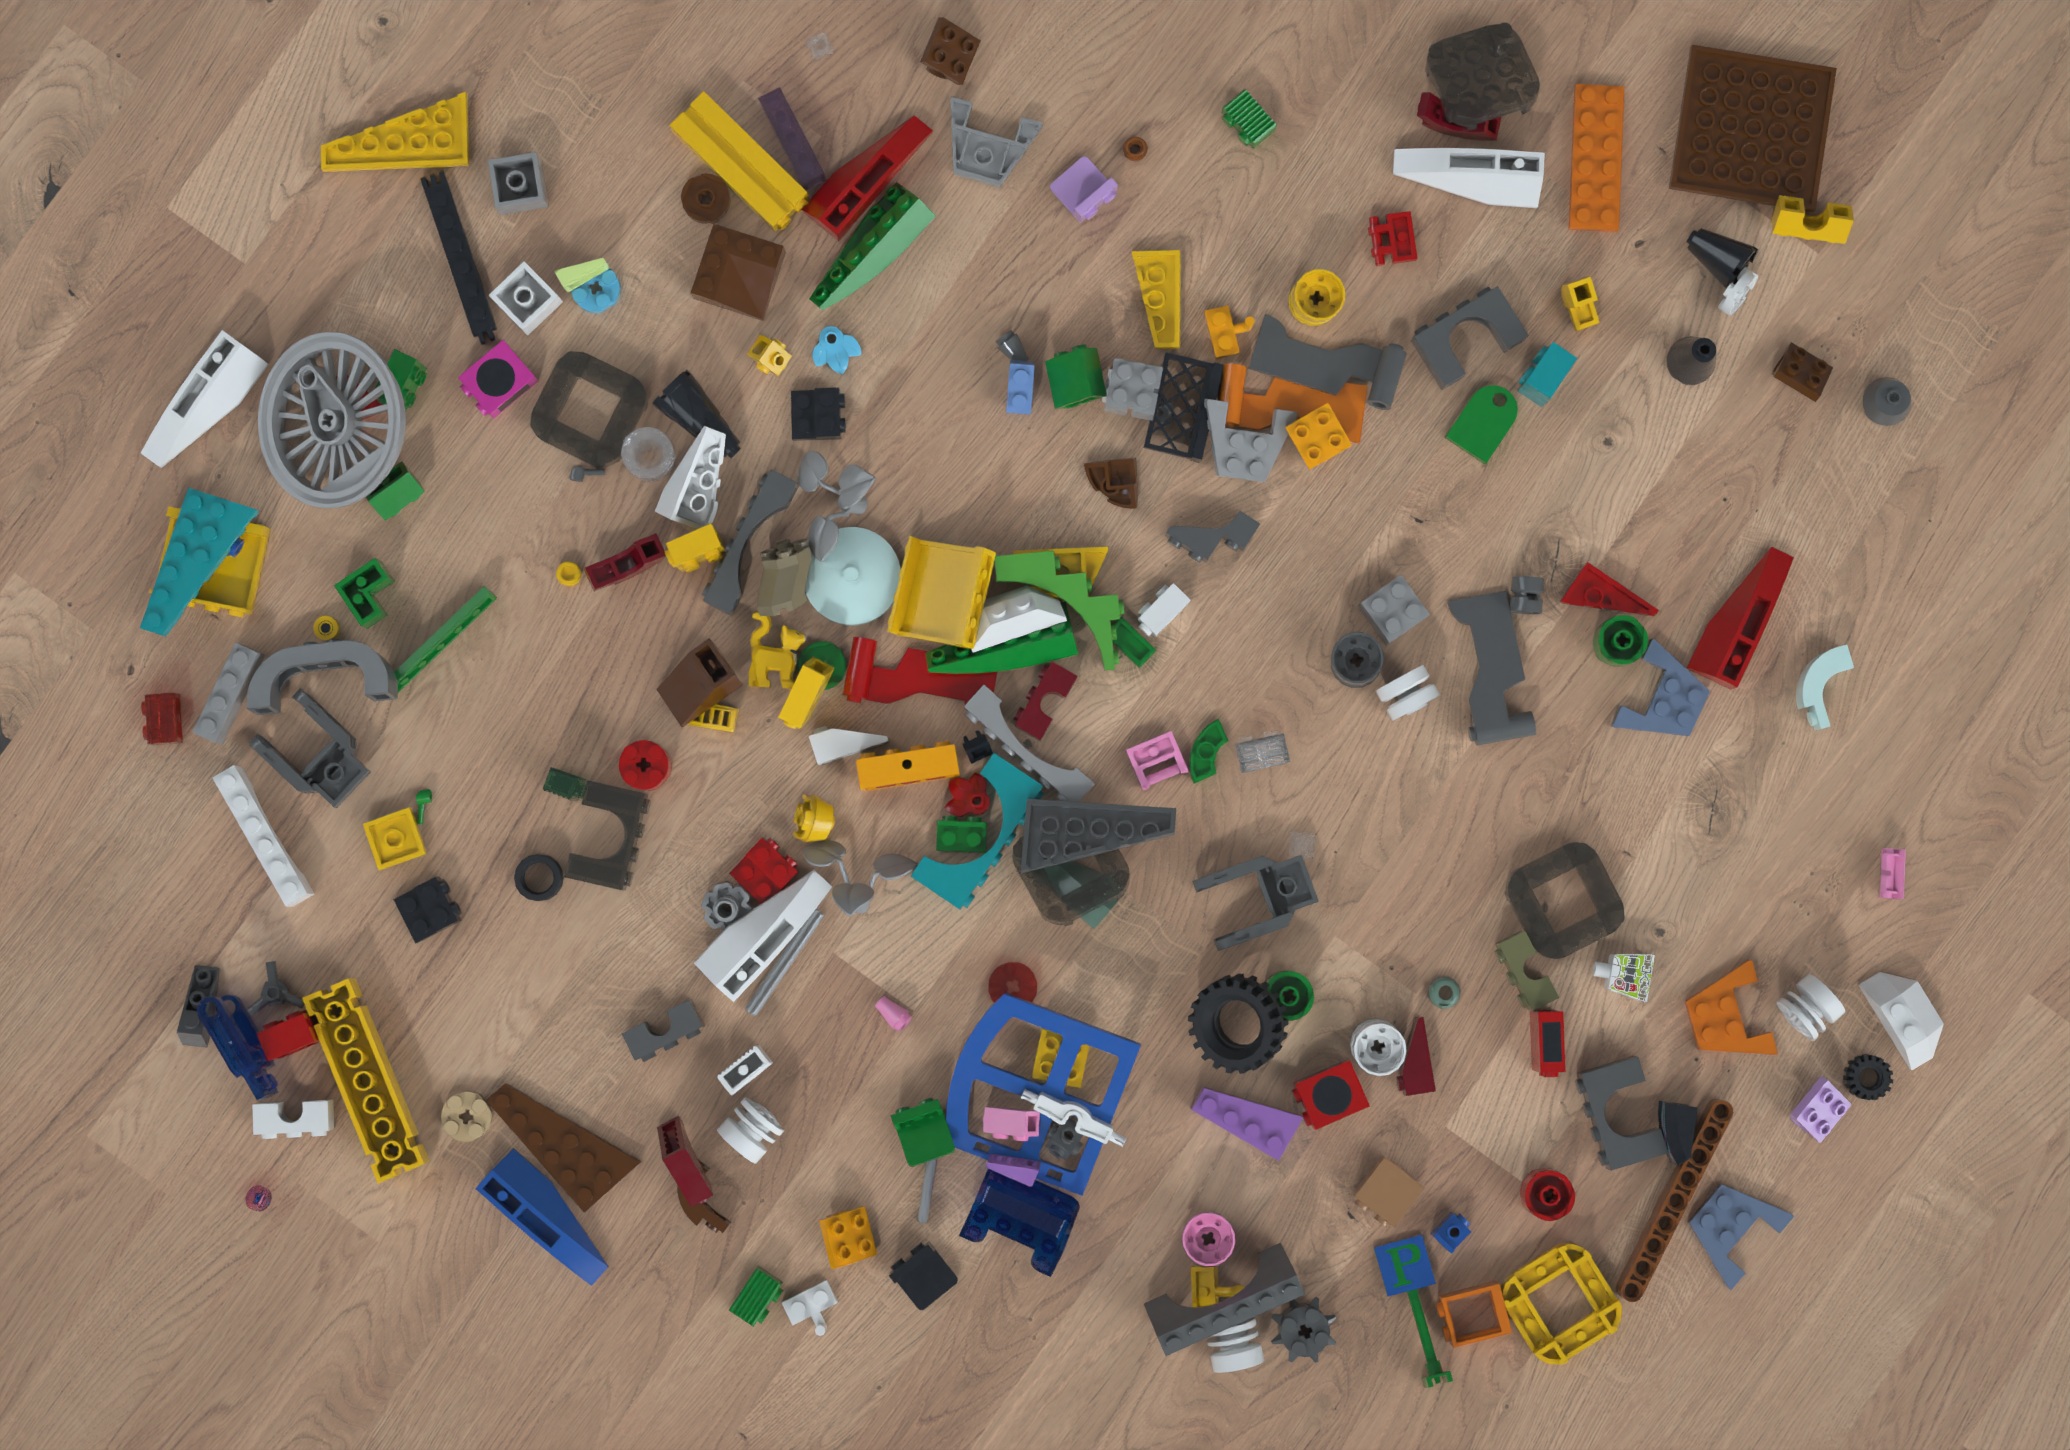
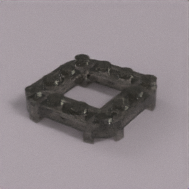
M570 351L556 363L532 410L530 426L536 436L545 444H549L594 468L608 467L619 462L623 457L622 453L643 412L647 410V393L641 382L634 376L587 353ZM578 379H583L621 398L599 441L557 421Z
M1024 835L1013 846L1012 858L1015 870L1023 881L1041 917L1052 924L1072 925L1074 920L1115 898L1119 900L1125 895V891L1129 886V867L1122 853L1117 849L1093 855L1104 875L1060 897L1045 868L1021 873Z
M1574 842L1564 844L1516 868L1510 873L1506 882L1505 896L1507 901L1510 902L1536 953L1545 958H1564L1612 934L1625 919L1624 906L1598 854L1586 843ZM1575 868L1597 911L1555 933L1533 889Z

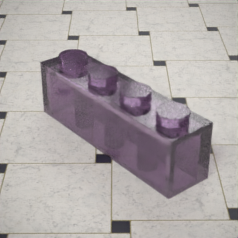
M779 87L759 97L760 106L802 187L808 190L826 181L824 171L781 88Z

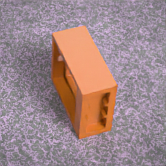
M1497 1281L1438 1295L1439 1302L1436 1303L1437 1312L1440 1318H1444L1446 1327H1442L1445 1341L1450 1342L1454 1348L1512 1333L1501 1287ZM1488 1292L1497 1326L1456 1336L1448 1302Z

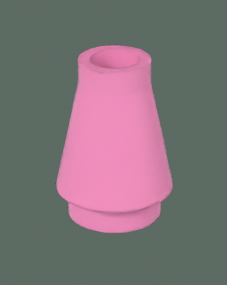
M883 996L875 1005V1008L879 1010L893 1030L902 1031L912 1019V1016L909 1015V1010L889 1000L886 996Z

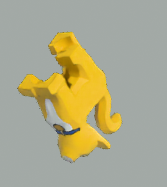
M756 611L752 614V618L760 620L762 625L752 632L750 638L752 663L749 669V687H771V680L768 679L769 671H780L782 688L792 689L795 683L793 673L797 664V649L805 642V634L783 625L780 635L782 648L764 646L761 644L760 638L769 632L772 626L771 618L769 616H760L759 611Z

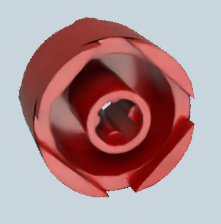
M639 740L631 743L624 748L619 758V772L625 783L642 791L658 789L671 775L672 762L669 754L662 746L652 741ZM645 759L646 762L651 763V767L646 768V772L640 768V764H643Z
M1550 1168L1535 1169L1522 1182L1520 1188L1521 1202L1526 1210L1537 1218L1544 1221H1555L1566 1216L1572 1210L1575 1203V1191L1569 1179L1562 1173ZM1549 1190L1552 1193V1197L1545 1199L1543 1193Z

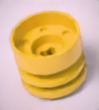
M1314 269L1305 273L1291 288L1288 296L1289 309L1293 317L1300 323L1307 326H1321L1329 322L1342 309L1345 302V288L1341 279L1333 272L1325 269ZM1313 295H1316V299L1320 300L1316 305H1313V300L1309 299Z

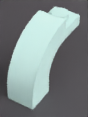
M1847 644L1817 655L1807 664L1799 677L1796 689L1798 709L1808 707L1807 719L1810 726L1814 727V730L1830 727L1823 702V689L1826 682L1834 674L1854 668Z

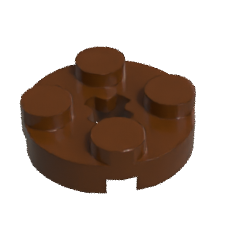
M705 173L689 179L681 192V201L685 212L692 220L698 223L715 224L729 210L731 202L730 192L723 180L713 174ZM710 193L712 201L706 203V205L702 204V200L699 199L700 196Z

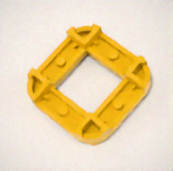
M1572 1242L1561 1243L1547 1250L1509 1274L1500 1286L1507 1313L1531 1352L1539 1360L1548 1364L1563 1365L1569 1362L1568 1359L1606 1335L1614 1334L1618 1330L1617 1327L1622 1316V1305L1591 1258V1254ZM1569 1270L1594 1311L1552 1337L1529 1300L1528 1294Z

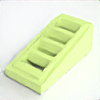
M604 258L558 269L554 272L564 289L570 292L609 269V266Z

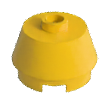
M803 794L802 799H804L803 804H797L793 823L797 824V831L793 832V837L802 839L804 843L825 840L835 823L833 805L815 794L811 796Z

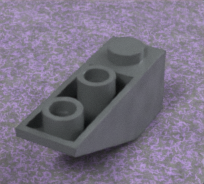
M194 966L177 1029L182 1045L208 1047L214 1023L220 968Z

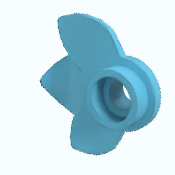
M827 326L819 334V343L814 347L812 357L816 366L828 363L832 370L843 374L847 369L849 356L861 355V348L853 336L843 335L841 330L835 326ZM829 334H834L836 336V340L834 343H829L827 341V336Z

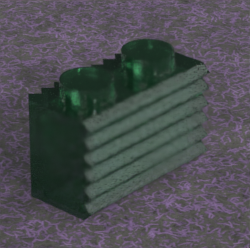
M551 767L543 790L576 802L579 798H584L588 785L585 784L586 779Z

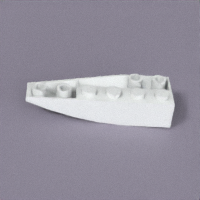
M1474 148L1395 149L1393 175L1487 205L1537 208L1544 176L1545 153Z
M222 330L173 397L152 431L141 454L160 468L164 467L237 407L269 364Z
M815 870L811 871L728 925L694 961V964L720 991L734 1002L799 931L832 886Z

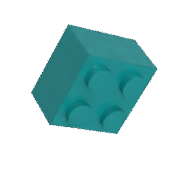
M1552 342L1549 347L1544 345L1532 360L1535 366L1532 367L1530 365L1518 381L1521 384L1518 392L1540 407H1543L1551 399L1578 358L1555 342Z

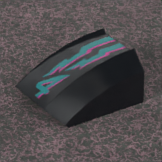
M1659 1101V1129L1662 1131L1670 1162L1678 1166L1691 1158L1697 1107Z

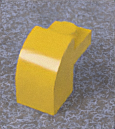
M1591 276L1562 285L1563 304L1568 309L1574 331L1600 323L1594 306V301H1597L1598 298Z

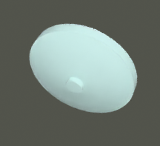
M859 527L840 528L838 541L834 549L825 557L824 562L817 560L811 551L812 557L805 592L813 607L828 620L841 625H863L878 619L893 605L901 568L893 548L880 535Z

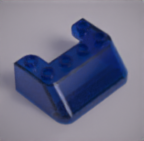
M987 1169L959 1236L971 1242H981L985 1239L988 1230L994 1231L1034 1249L1031 1257L1032 1267L1036 1271L1051 1277L1064 1252L1080 1205L1074 1197L1037 1180L1034 1181L1032 1186H1028L991 1169Z

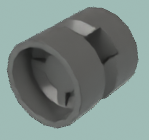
M1531 576L1512 577L1511 591L1514 593V596L1510 598V612L1530 615L1542 614L1543 600L1539 595L1544 590V579Z

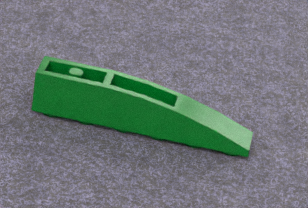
M896 182L886 191L883 198L869 210V213L861 221L809 299L821 310H824L846 298L885 270L908 248L936 215L917 196Z
M1066 602L1060 604L1067 621L976 652H972V649L943 645L925 653L928 671L931 673L953 674L1007 671L1078 655Z

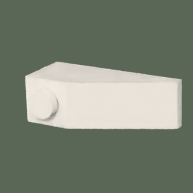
M827 726L813 730L814 734L809 736L819 766L890 743L887 736L833 728L828 730Z

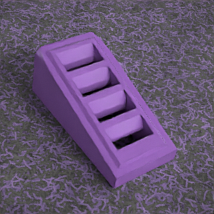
M990 1154L986 1167L1025 1185L1032 1186L1039 1172L1041 1162Z

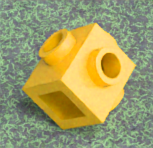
M761 334L746 354L757 363L755 367L762 373L767 375L771 372L777 376L786 368L788 361L792 357L785 351L786 345L776 338L771 340Z

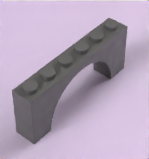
M1279 1243L1259 1252V1268L1252 1281L1239 1293L1225 1301L1205 1307H1186L1174 1303L1167 1294H1164L1144 1303L1165 1356L1305 1295L1282 1244Z

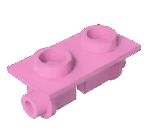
M1883 848L1882 853H1880V856H1882L1880 898L1904 899L1906 849Z

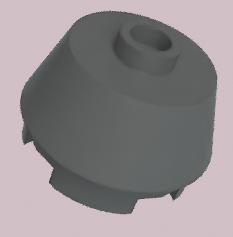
M1889 377L1876 379L1868 385L1864 392V412L1874 423L1884 426L1898 424L1907 417L1911 409L1910 392L1897 379Z

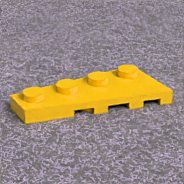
M1131 251L1154 346L1156 349H1180L1181 251Z

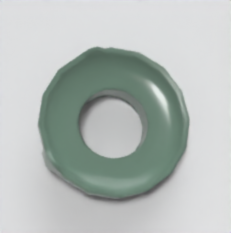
M1439 977L1429 985L1428 995L1430 1001L1440 1009H1447L1453 1007L1458 1002L1460 988L1456 981L1450 977ZM1444 985L1449 986L1452 990V995L1448 1000L1441 999L1438 994L1440 987Z

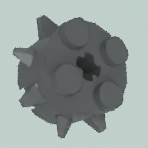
M1317 1297L1309 1304L1298 1303L1293 1299L1289 1301V1307L1284 1310L1283 1314H1272L1271 1318L1278 1324L1279 1334L1271 1342L1272 1344L1285 1345L1287 1350H1289L1288 1361L1290 1362L1301 1356L1310 1357L1316 1363L1318 1362V1353L1325 1346L1336 1344V1341L1330 1336L1329 1327L1336 1319V1316L1323 1315L1321 1310H1319V1298ZM1304 1324L1307 1328L1310 1327V1330H1307L1308 1333L1305 1335L1298 1333L1301 1330L1300 1326Z

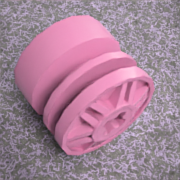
M1201 1212L1193 1216L1185 1224L1182 1233V1244L1187 1255L1195 1263L1203 1266H1216L1226 1261L1232 1254L1235 1246V1233L1231 1224L1221 1215L1213 1212ZM1212 1232V1238L1215 1240L1214 1243L1204 1245V1239L1201 1237L1202 1234Z

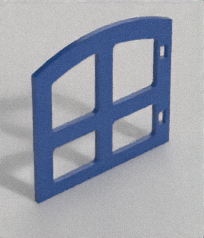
M1004 993L976 1024L956 1063L950 1083L946 1122L955 1148L988 1160L990 1154L1039 1161L1041 1165L1036 1179L1083 1196L1103 1143L1089 1137L1078 1167L1072 1171L1042 1160L1039 1157L1052 1122L1051 1118L1040 1113L1039 1136L1029 1137L1028 1141L1023 1142L1019 1150L973 1134L968 1129V1111L972 1082L980 1080L1020 1096L1024 1089L1037 1095L1040 1092H1044L1063 1102H1077L1085 1106L1092 1116L1111 1124L1141 1043ZM1012 1017L1058 1033L1063 1037L1047 1082L1044 1084L985 1063L982 1060V1056L991 1041ZM1083 1044L1111 1053L1119 1058L1104 1100L1100 1105L1067 1094L1064 1091L1080 1046ZM976 1142L991 1146L989 1153L975 1148ZM1049 1168L1063 1173L1061 1180L1046 1175Z

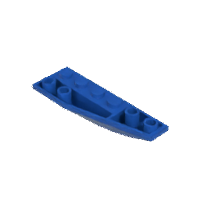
M513 1148L475 1188L530 1238L591 1286L609 1267L553 1183L516 1149Z

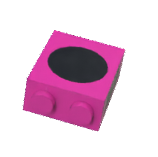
M504 340L458 377L463 383L459 386L469 398L473 395L478 401L475 406L484 416L489 414L493 419L538 382L537 378Z

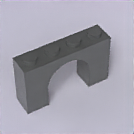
M1498 286L1492 290L1490 287L1483 289L1477 294L1478 298L1470 302L1469 299L1463 301L1456 306L1457 311L1449 315L1448 312H1445L1435 319L1437 323L1428 327L1426 324L1414 332L1416 335L1411 342L1441 390L1462 379L1466 374L1450 347V333L1457 324L1465 321H1475L1483 324L1490 330L1503 353L1522 343L1529 336Z
M1627 1057L1577 1073L1576 1087L1579 1094L1583 1093L1586 1102L1583 1104V1109L1586 1117L1591 1118L1593 1127L1590 1128V1132L1594 1142L1599 1144L1601 1151L1597 1153L1602 1166H1606V1169L1612 1171L1668 1154L1661 1129L1655 1127L1623 1136L1616 1134L1608 1126L1605 1119L1606 1102L1615 1091L1646 1081L1639 1057Z

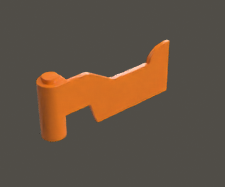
M1233 363L1224 364L1218 401L1228 402L1225 428L1234 429V427L1261 430L1271 426L1274 409L1298 412L1296 418L1300 419L1324 404L1329 403L1350 442L1360 444L1367 385L1345 383L1335 396L1274 377L1265 396L1244 393L1247 367Z

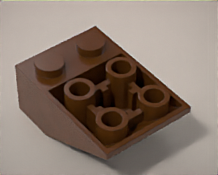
M709 638L690 651L656 690L680 726L684 727L743 684L720 650Z

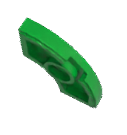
M1219 719L1207 725L1198 735L1192 746L1189 768L1193 784L1217 774L1214 765L1216 754L1220 747L1229 741Z

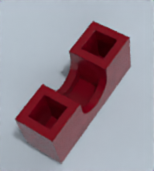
M1053 661L1050 666L1044 665L1038 676L1042 680L1037 687L1032 686L1026 696V699L1029 700L1025 709L1020 707L1013 720L1017 721L1015 724L1016 728L1040 742L1053 721L1051 717L1044 714L1041 710L1040 704L1042 699L1049 694H1056L1066 699L1078 678L1077 675Z

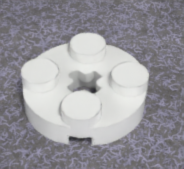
M1744 267L1737 277L1738 282L1736 284L1731 283L1723 294L1725 297L1720 302L1718 309L1729 316L1733 315L1747 298L1746 294L1749 289H1753L1759 276Z

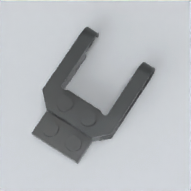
M300 688L291 698L298 701L305 708L304 711L334 740L318 753L304 768L303 773L260 734H256L249 742V745L297 791L305 794L319 793L334 808H338L371 771L356 758V738L316 700Z
M1302 855L1280 863L1260 856L1192 881L1197 893L1253 872L1258 874L1259 885L1269 912L1272 913L1273 917L1214 939L1218 951L1287 927L1295 910L1319 902Z

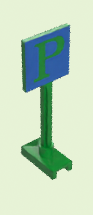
M1419 1235L1374 1247L1387 1297L1403 1292L1408 1294L1427 1361L1425 1366L1428 1375L1422 1377L1424 1388L1433 1387V1378L1435 1384L1441 1383L1440 1376H1442L1443 1383L1452 1382L1451 1371H1443L1440 1360L1437 1361L1417 1291L1419 1288L1436 1284L1423 1236Z

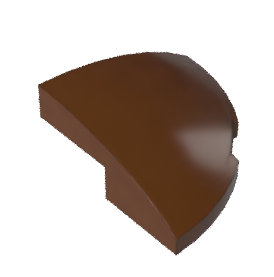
M1136 457L1084 463L1088 480L1096 492L1101 491L1109 498L1107 501L1113 505L1129 509L1137 508L1138 474Z

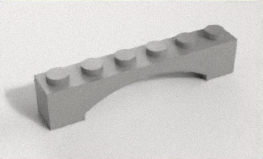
M983 685L964 706L967 710L964 715L974 724L979 721L986 728L983 732L992 740L998 738L1003 742L1004 745L1001 748L1011 757L1016 754L1021 758L1022 762L1020 765L1029 773H1032L1034 770L1041 777L1038 781L1048 790L1053 787L1059 792L1057 798L1060 801L1079 802L1095 783L1077 767L1073 771L1061 769L1042 761L1029 752L1008 728L999 706L1002 700Z

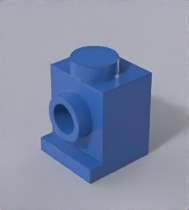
M1450 1212L1430 1234L1452 1254L1456 1247L1471 1233L1467 1228L1470 1223L1460 1213L1455 1216ZM1456 1227L1458 1229V1234L1456 1236H1451L1450 1230Z

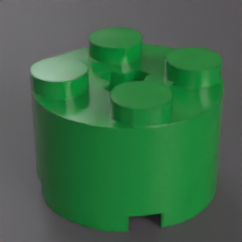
M1618 615L1606 620L1599 625L1593 637V647L1597 658L1613 667H1622L1637 661L1644 654L1648 646L1646 629L1637 619L1628 615ZM1620 637L1621 640L1625 641V644L1620 646L1616 642V638Z
M1280 971L1268 978L1266 982L1270 986L1267 990L1271 994L1277 991L1280 995L1276 999L1279 1006L1285 1004L1286 1010L1282 1012L1283 1018H1287L1288 1021L1298 1020L1311 1010L1314 1003V992L1309 980L1305 976L1294 971ZM1291 989V995L1294 998L1293 1000H1287L1285 1003V997L1282 996L1283 991L1288 992Z

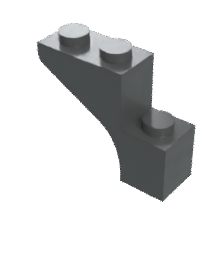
M1239 511L1236 517L1223 527L1171 526L1165 536L1169 538L1167 542L1177 549L1183 547L1189 551V557L1200 563L1201 560L1204 562L1208 561L1221 539L1226 540L1224 544L1236 552L1238 549L1243 551L1260 526V523Z

